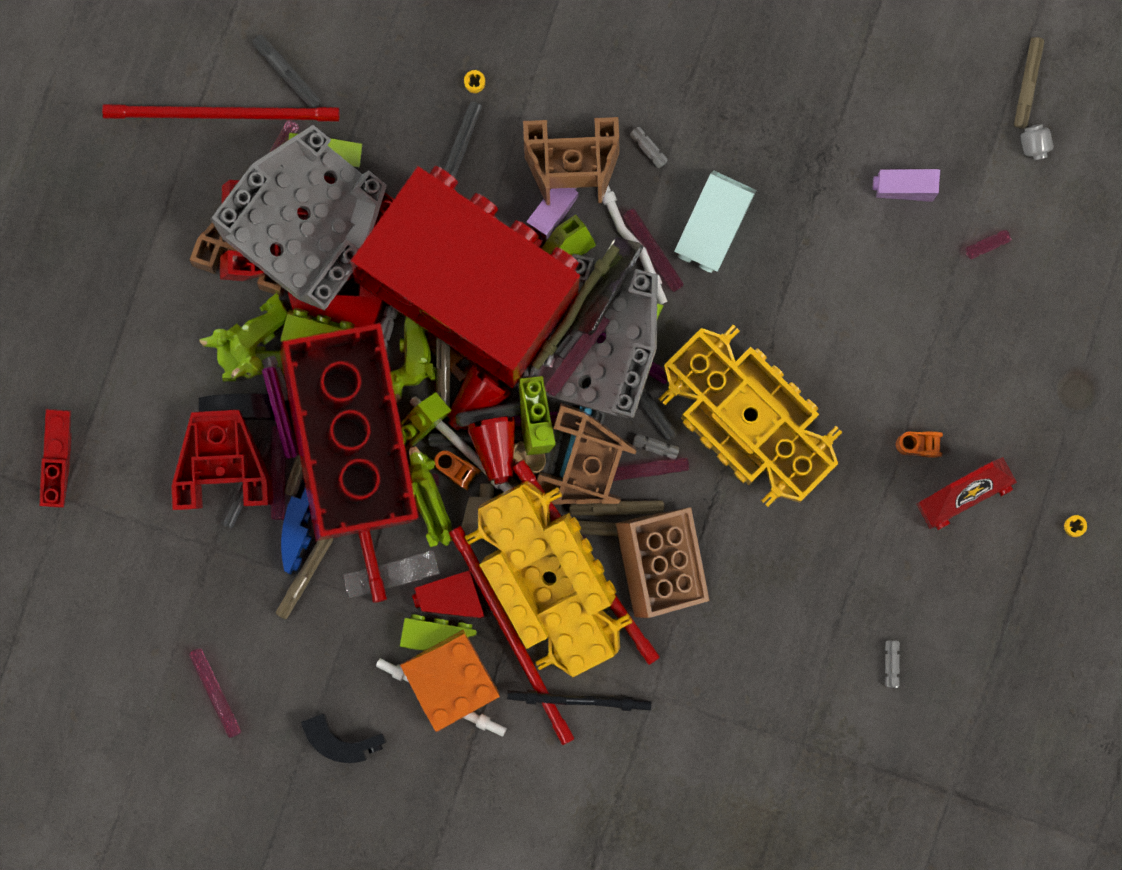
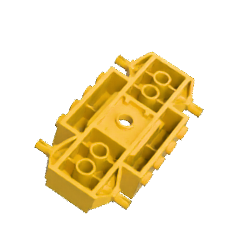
M732 325L721 335L701 328L664 364L663 368L669 386L668 390L658 399L665 406L677 395L695 400L683 413L682 423L691 432L694 431L700 436L699 440L708 449L712 448L718 454L716 457L725 466L729 465L735 471L734 475L742 483L746 482L750 485L766 469L771 485V491L761 499V502L764 504L771 497L765 504L766 507H769L779 497L800 503L838 465L832 444L842 434V431L839 430L832 436L838 430V427L834 426L827 435L821 436L805 430L818 417L819 414L816 412L818 407L810 399L805 401L799 395L801 393L800 389L792 382L788 384L782 378L784 376L783 372L775 365L771 367L765 361L767 357L758 348L754 350L750 347L735 362L729 343L740 332L737 328L730 334L736 326ZM752 408L756 410L758 416L755 421H747L745 419L744 411L746 409Z
M525 481L481 504L478 507V528L476 531L466 535L465 539L471 545L482 538L499 549L487 555L479 565L526 649L548 638L549 653L542 659L535 661L538 669L541 670L554 664L573 678L614 657L620 649L619 631L633 622L629 614L616 620L603 611V609L611 606L616 597V589L610 580L607 581L603 575L604 568L599 559L595 560L591 553L593 549L587 538L583 539L578 520L575 517L572 518L570 513H567L550 522L549 504L562 497L559 488L557 487L548 493H542L533 484ZM548 571L553 572L556 575V582L547 583L543 577L544 573Z

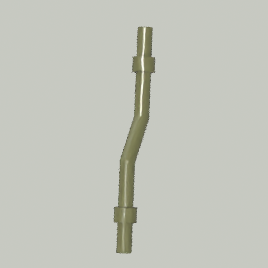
M612 244L604 257L598 259L594 265L595 269L578 291L565 318L551 338L545 340L541 346L542 350L531 364L539 370L549 355L552 356L558 348L557 344L574 322L587 295L602 274H606L610 269V263L620 251L615 245Z

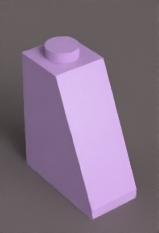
M880 170L878 176L873 178V190L877 191L876 197L933 202L939 193L940 170Z
M577 188L551 189L550 205H546L545 200H542L526 222L527 226L537 233L538 238L546 242L555 228L559 226L578 198Z

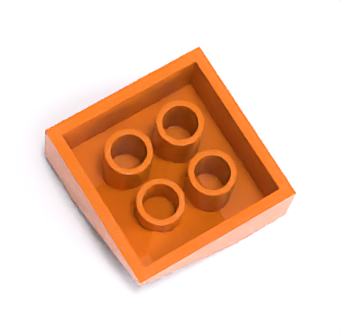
M464 629L400 664L436 732L500 697L498 689Z

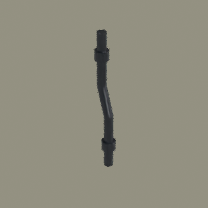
M508 690L507 700L526 701V704L536 705V702L559 705L621 708L623 711H631L632 709L651 710V701L633 700L632 697L626 696L622 698L567 696L537 693V690H527V692Z

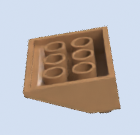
M691 507L616 523L634 617L651 618L709 601Z

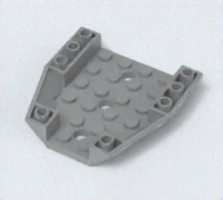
M312 125L254 162L210 219L224 241L295 298L325 310L353 273L351 259L375 226L387 185L369 170L364 174L360 173L327 146L331 139ZM325 172L333 174L335 178L334 184H329L325 181ZM298 208H303L307 211V220H302L298 217ZM272 244L280 247V256L272 255L270 252Z
M573 254L572 256L579 262L575 269L580 275L579 291L595 269L594 265L597 260ZM611 266L606 274H602L587 295L574 322L562 337L561 342L610 279L613 278L622 285L620 296L610 302L567 359L554 355L555 362L552 368L541 366L538 370L531 364L542 350L540 349L520 379L543 376L547 398L621 418H634L657 349L658 275L638 269L632 272ZM570 307L568 308V310L566 311V313L564 314V316L562 317V319H561L559 322H562V321H563V319L565 318V316H566L567 312L569 311ZM602 332H605V341L603 343L598 344V335ZM587 377H590V386L586 389H583V380ZM518 380V382L515 384V386L518 387V388H519V380Z

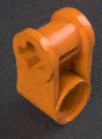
M931 431L906 432L896 440V449L903 455L931 458L942 457L940 438L943 437V433ZM905 437L912 439L914 443L913 448L910 450L903 446V439Z
M441 451L435 457L436 469L466 491L469 490L468 485L474 476L481 472L464 459L462 460L449 451ZM449 456L452 460V465L449 468H441L438 464L440 457ZM466 471H469L468 474L466 475V477L462 480V478H463V476L465 475Z

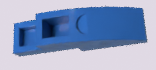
M306 488L301 499L291 496L283 522L281 538L282 561L284 571L290 575L293 570H298L302 558L299 557L303 548H308L312 538L309 535L310 530L302 527L303 523L307 524L311 518Z

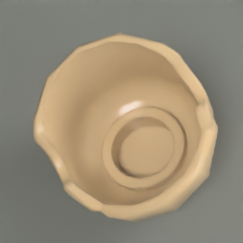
M524 441L514 444L513 466L524 459L534 475L544 469L546 464L545 454L526 456Z

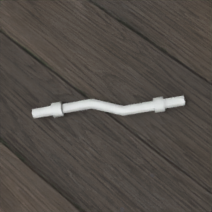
M608 185L602 202L604 205H607L617 232L638 253L644 270L656 274L646 248L625 226L615 202L617 199L614 191L611 192ZM659 274L657 302L658 304H664L668 301L661 287L662 280Z
M415 396L411 399L410 404L415 408L422 401ZM441 421L436 428L486 475L478 454ZM491 481L494 487L501 489L503 492L513 488L509 483L495 485L494 481Z
M381 658L378 660L377 668L392 674V677L399 681L403 679L409 682L399 664L396 666ZM472 712L463 717L475 723L477 728L484 731L487 729L502 737L507 730L506 727L491 721V718L484 714L478 715Z

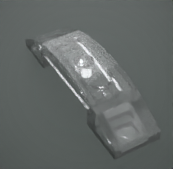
M434 550L378 566L385 589L440 574ZM367 569L343 575L348 598L371 593Z

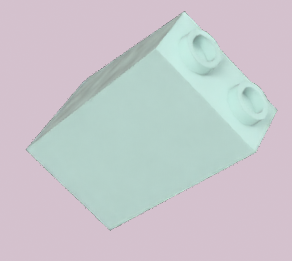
M714 170L710 174L674 252L679 253L678 258L689 263L691 260L700 263L699 267L707 272L712 273L713 270L718 272L757 190Z

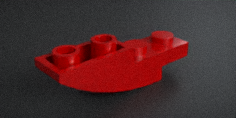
M46 409L39 506L64 508L71 454V410Z

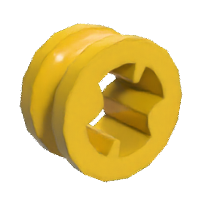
M477 70L469 71L464 78L466 89L471 93L481 92L485 87L484 75ZM474 76L475 79L476 77L480 78L478 87H475V85L471 87L469 85L471 77Z
M1071 516L1065 521L1064 530L1071 537H1079L1086 532L1087 522L1082 516ZM1078 520L1081 523L1079 526H1082L1081 531H1071L1073 527L1069 526L1070 522L1074 523Z

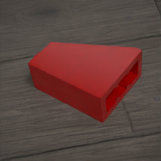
M470 570L414 588L416 594H412L415 607H420L422 612L478 619L485 617Z

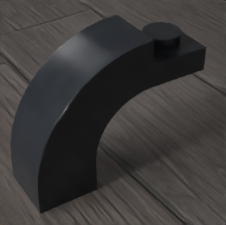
M242 393L199 397V412L240 410L244 420L275 421L268 394Z
M325 714L301 722L310 744L323 756L341 763L366 761L367 758L364 751L368 750L369 754L383 749L382 744L387 743L384 734H379L357 743L343 742L331 731Z

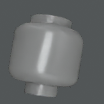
M1043 124L1025 127V132L1020 135L1024 154L1026 156H1033L1034 160L1047 158V153L1054 148L1050 129L1043 127Z

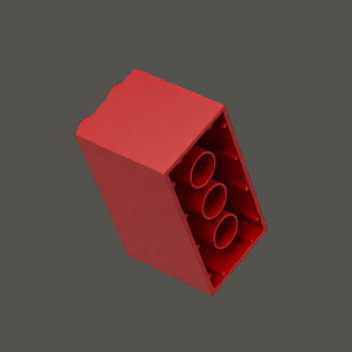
M418 166L351 259L354 281L513 388L541 349L545 340L548 339L573 303L579 289L580 275L575 271L579 262L569 253L558 247H555L551 254L539 248L535 244L539 236L524 223L515 220L508 227L495 217L498 208L484 196L474 193L471 199L468 200L455 190L458 181L442 168L434 166L431 172L428 173Z
M381 323L283 341L280 357L315 540L320 541L409 524L418 519Z

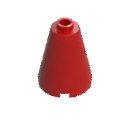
M473 363L450 408L451 411L447 415L450 419L448 423L458 431L461 428L467 430V426L461 427L457 425L456 415L458 413L497 406L510 395V390L505 385L502 387L498 386L499 379Z
M508 417L481 421V426L475 427V423L469 424L467 426L469 436L489 481H494L495 485L508 483V478L513 477L514 417H511L509 420Z

